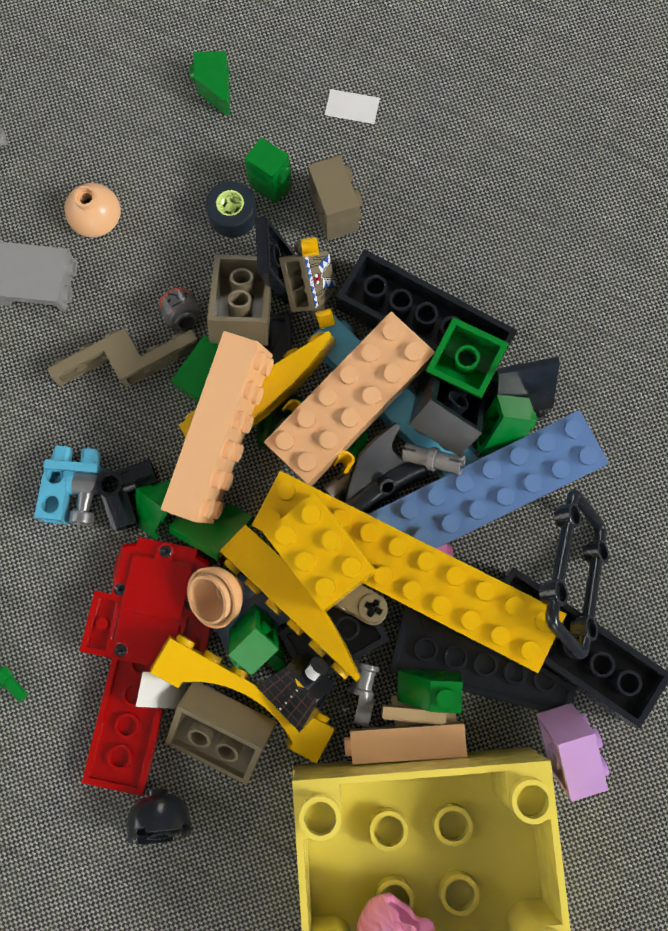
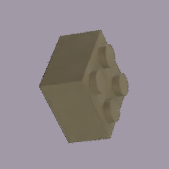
M341 155L308 165L309 192L327 241L358 231L359 220L362 219L360 207L363 206L359 190H354L351 184L353 175L349 164L344 165Z

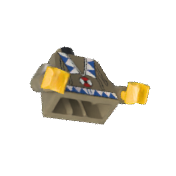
M317 237L302 238L294 244V251L297 254L279 258L291 312L309 311L312 317L318 321L320 329L334 326L335 320L331 308L325 309L328 298L336 291L334 273L337 269L336 263L330 258L328 251H319Z

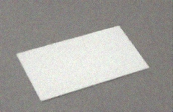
M330 89L325 115L374 124L380 98Z
M143 672L136 707L177 709L178 704L185 695L187 682H182L180 687L177 688L150 672Z

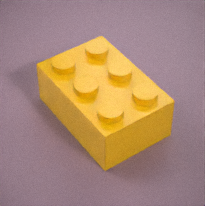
M315 492L263 532L323 612L331 609L377 572Z

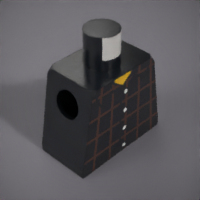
M300 653L278 671H275L258 686V689L300 732L320 712L334 684L326 675L328 664L321 657L311 659L306 653Z

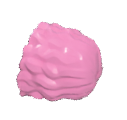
M390 892L375 895L368 900L356 926L357 931H435L432 920L415 915L409 905L398 900Z

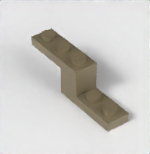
M123 328L107 333L104 339L95 344L89 343L80 348L79 352L70 357L59 358L47 370L51 378L61 387L110 361L119 380L127 388L191 354L199 342L192 329L187 332L181 331L175 334L169 342L163 345H154L146 351V354L141 356L126 329Z

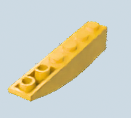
M329 331L313 335L308 340V344L300 349L293 348L283 355L284 359L273 364L270 375L268 377L265 376L262 384L264 392L261 402L255 405L252 413L254 417L252 428L281 406L317 369L336 344L334 337ZM195 410L185 416L186 420L179 424L185 437L187 436Z
M245 524L220 550L227 558L223 564L236 576L241 572L247 577L244 584L253 593L258 595L262 592L267 596L268 599L265 604L275 614L279 615L283 612L290 619L286 624L298 636H301L303 632L312 639L308 645L320 657L328 654L335 661L331 667L343 679L350 675L357 682L361 676L330 616L326 611L323 612L282 557Z

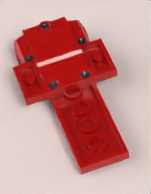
M139 537L138 542L124 544L119 550L114 564L111 594L94 590L79 651L112 658L81 783L139 796L145 794L165 708L136 707L142 673L150 672L151 666L169 635L177 638L178 634L185 636L195 642L193 648L203 654L208 649L212 628L204 625L197 619L190 608L187 596L188 582L192 574L201 568L212 566L209 561L200 556V550Z

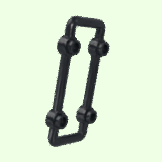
M571 490L567 495L566 504L559 506V509H556L554 512L555 522L558 527H561L552 580L546 581L544 585L540 586L539 596L542 603L547 604L545 620L548 628L576 659L581 660L588 656L591 641H595L598 636V627L594 617L602 564L608 562L609 551L606 545L607 530L605 523L579 490ZM581 511L594 528L595 533L594 540L589 541L587 545L583 546V557L590 565L582 616L571 621L569 632L559 620L560 606L566 605L568 601L565 576L574 528L581 525Z

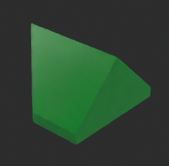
M171 480L135 488L136 517L139 523L137 527L154 540L159 536L155 532L160 522L165 525L168 524L166 521L168 512L161 510Z

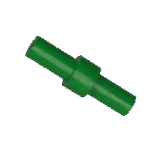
M0 665V688L4 687L19 703L22 702L29 693L13 678L15 674L7 666L2 667Z

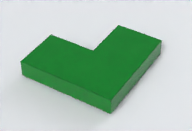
M229 503L223 509L219 519H215L214 524L198 523L178 517L169 526V533L218 561L223 556L220 550L245 524L248 527L252 525L253 515Z

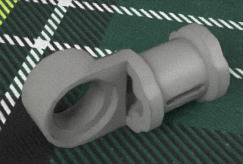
M354 661L361 678L357 682L353 679L351 686L347 688V692L360 695L353 724L369 727L375 701L373 700L375 693L372 692L376 673L380 672V667Z

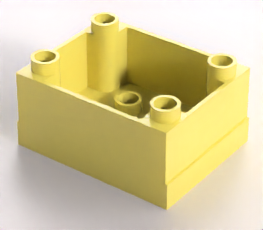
M530 747L472 751L467 752V757L353 765L352 761L294 766L292 788L302 931H357V922L367 901L375 895L388 892L393 894L398 900L409 905L415 915L432 920L435 931H571L551 760L538 754L536 750Z

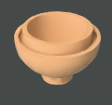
M85 183L70 192L65 201L64 212L68 224L76 233L85 237H99L107 234L116 226L120 218L121 207L118 198L108 187L99 183ZM92 199L89 203L84 204L85 200Z
M217 566L204 567L192 574L187 587L188 602L192 612L201 623L213 629H220L228 626L238 617L244 595V585L238 577Z

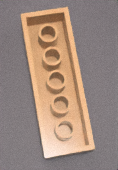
M390 312L264 443L306 484L312 486L333 465L337 456L346 451L426 369L435 351L393 312Z
M223 331L161 510L198 523L214 524L215 519H219L224 506L221 502L225 491L230 489L234 475L232 470L234 464L241 459L244 446L241 445L245 433L248 434L253 425L254 417L252 413L254 407L261 402L264 389L262 384L265 376L268 377L273 368V355L258 341Z

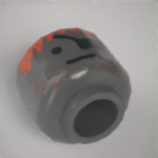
M172 288L166 291L160 298L158 304L159 311L170 328L184 331L196 324L200 316V307L188 289Z

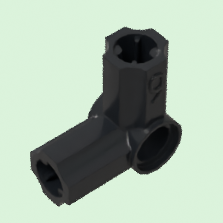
M150 459L116 471H104L97 477L95 482L96 489L101 494L113 532L123 531L139 524L129 494L136 492L135 488L159 483ZM118 480L117 489L110 493L106 492L108 482Z

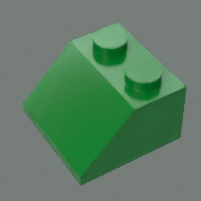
M453 317L426 373L482 399L509 343Z

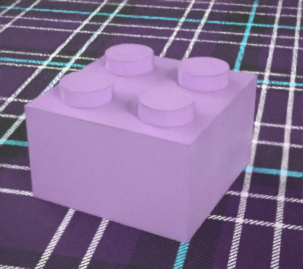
M572 703L537 713L546 757L551 760L552 773L570 801L573 802L608 791L605 776H609V770L606 761L599 751V748L603 747L602 739L598 730L590 727L586 715L579 713Z

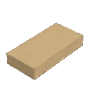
M382 704L381 716L385 720L440 725L446 723L447 713L428 712L417 707Z

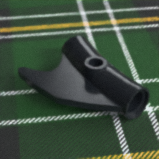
M394 422L374 437L357 455L342 502L368 514L397 492L428 477L426 466L404 462L402 454L393 452L392 443L400 428L397 423Z

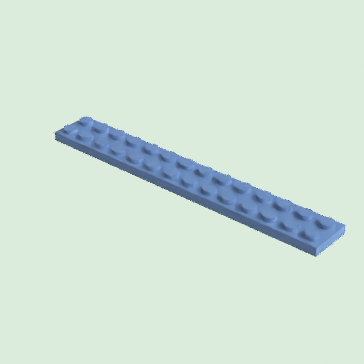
M578 410L461 468L463 469L461 475L451 473L368 515L437 549L608 465L609 462L581 411ZM245 576L239 578L244 585V595L238 617L228 626L216 629L226 652H228L229 628L254 604L269 615L277 623V627L287 623L290 619L283 612L279 615L275 614L265 604L268 597L262 592L258 595L253 593L244 584L247 580Z

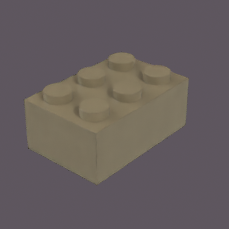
M215 254L207 316L210 343L219 344L223 331L268 346L272 289L257 274V256Z

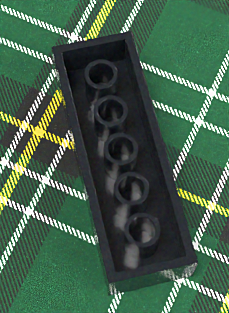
M366 249L362 252L336 295V309L373 329L390 312H393L435 352L453 317L509 343V345L518 331Z
M514 567L506 570L500 581L541 601L539 596L540 584ZM566 603V605L560 606V611L567 614L562 624L570 632L571 621L582 616V613ZM597 624V639L591 641L589 654L585 659H576L555 637L542 666L574 686L576 690L627 725L641 728L668 684V671L599 624Z

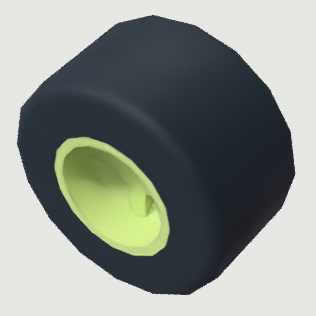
M226 181L214 186L208 193L205 202L206 213L211 226L216 232L222 236L233 238L240 237L253 228L255 218L257 217L255 197L247 186L236 181Z

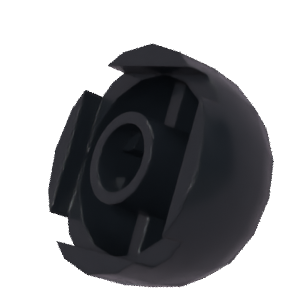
M163 788L148 791V797L138 800L132 806L127 818V841L130 844L135 838H137V845H148L173 841V834L181 832L182 838L191 834L190 814L184 800L174 794H167L166 789Z

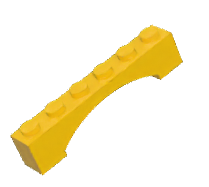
M178 634L177 638L169 635L151 666L150 673L177 688L180 687L182 682H206L225 686L247 695L266 708L280 722L288 736L285 743L290 750L317 764L335 730L328 723L330 719L328 716L319 712L298 732L258 689V686L264 680L260 679L257 684L248 679L249 673L246 670H240L234 665L230 669L221 664L220 662L223 658L206 649L203 654L194 649L195 642L185 636Z

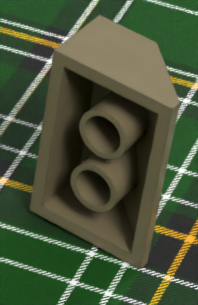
M192 682L177 706L165 744L247 785L277 721L213 690L207 685Z

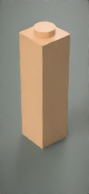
M447 722L444 725L416 724L350 729V737H344L345 757L352 756V765L467 757L465 725L462 722Z

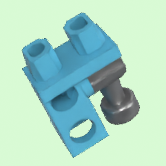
M56 445L51 460L45 459L43 468L45 470L42 475L34 518L43 523L65 525L71 523L93 526L94 514L89 512L93 495L99 493L95 482L97 477L105 471L100 466V452L97 449L83 448L80 462H72L73 449L67 446ZM71 495H78L77 510L69 513Z

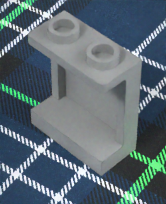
M0 242V305L11 306L12 301L54 305L60 311H66L67 304L71 302L73 295L71 281L72 276L75 277L77 273L76 260L67 248Z

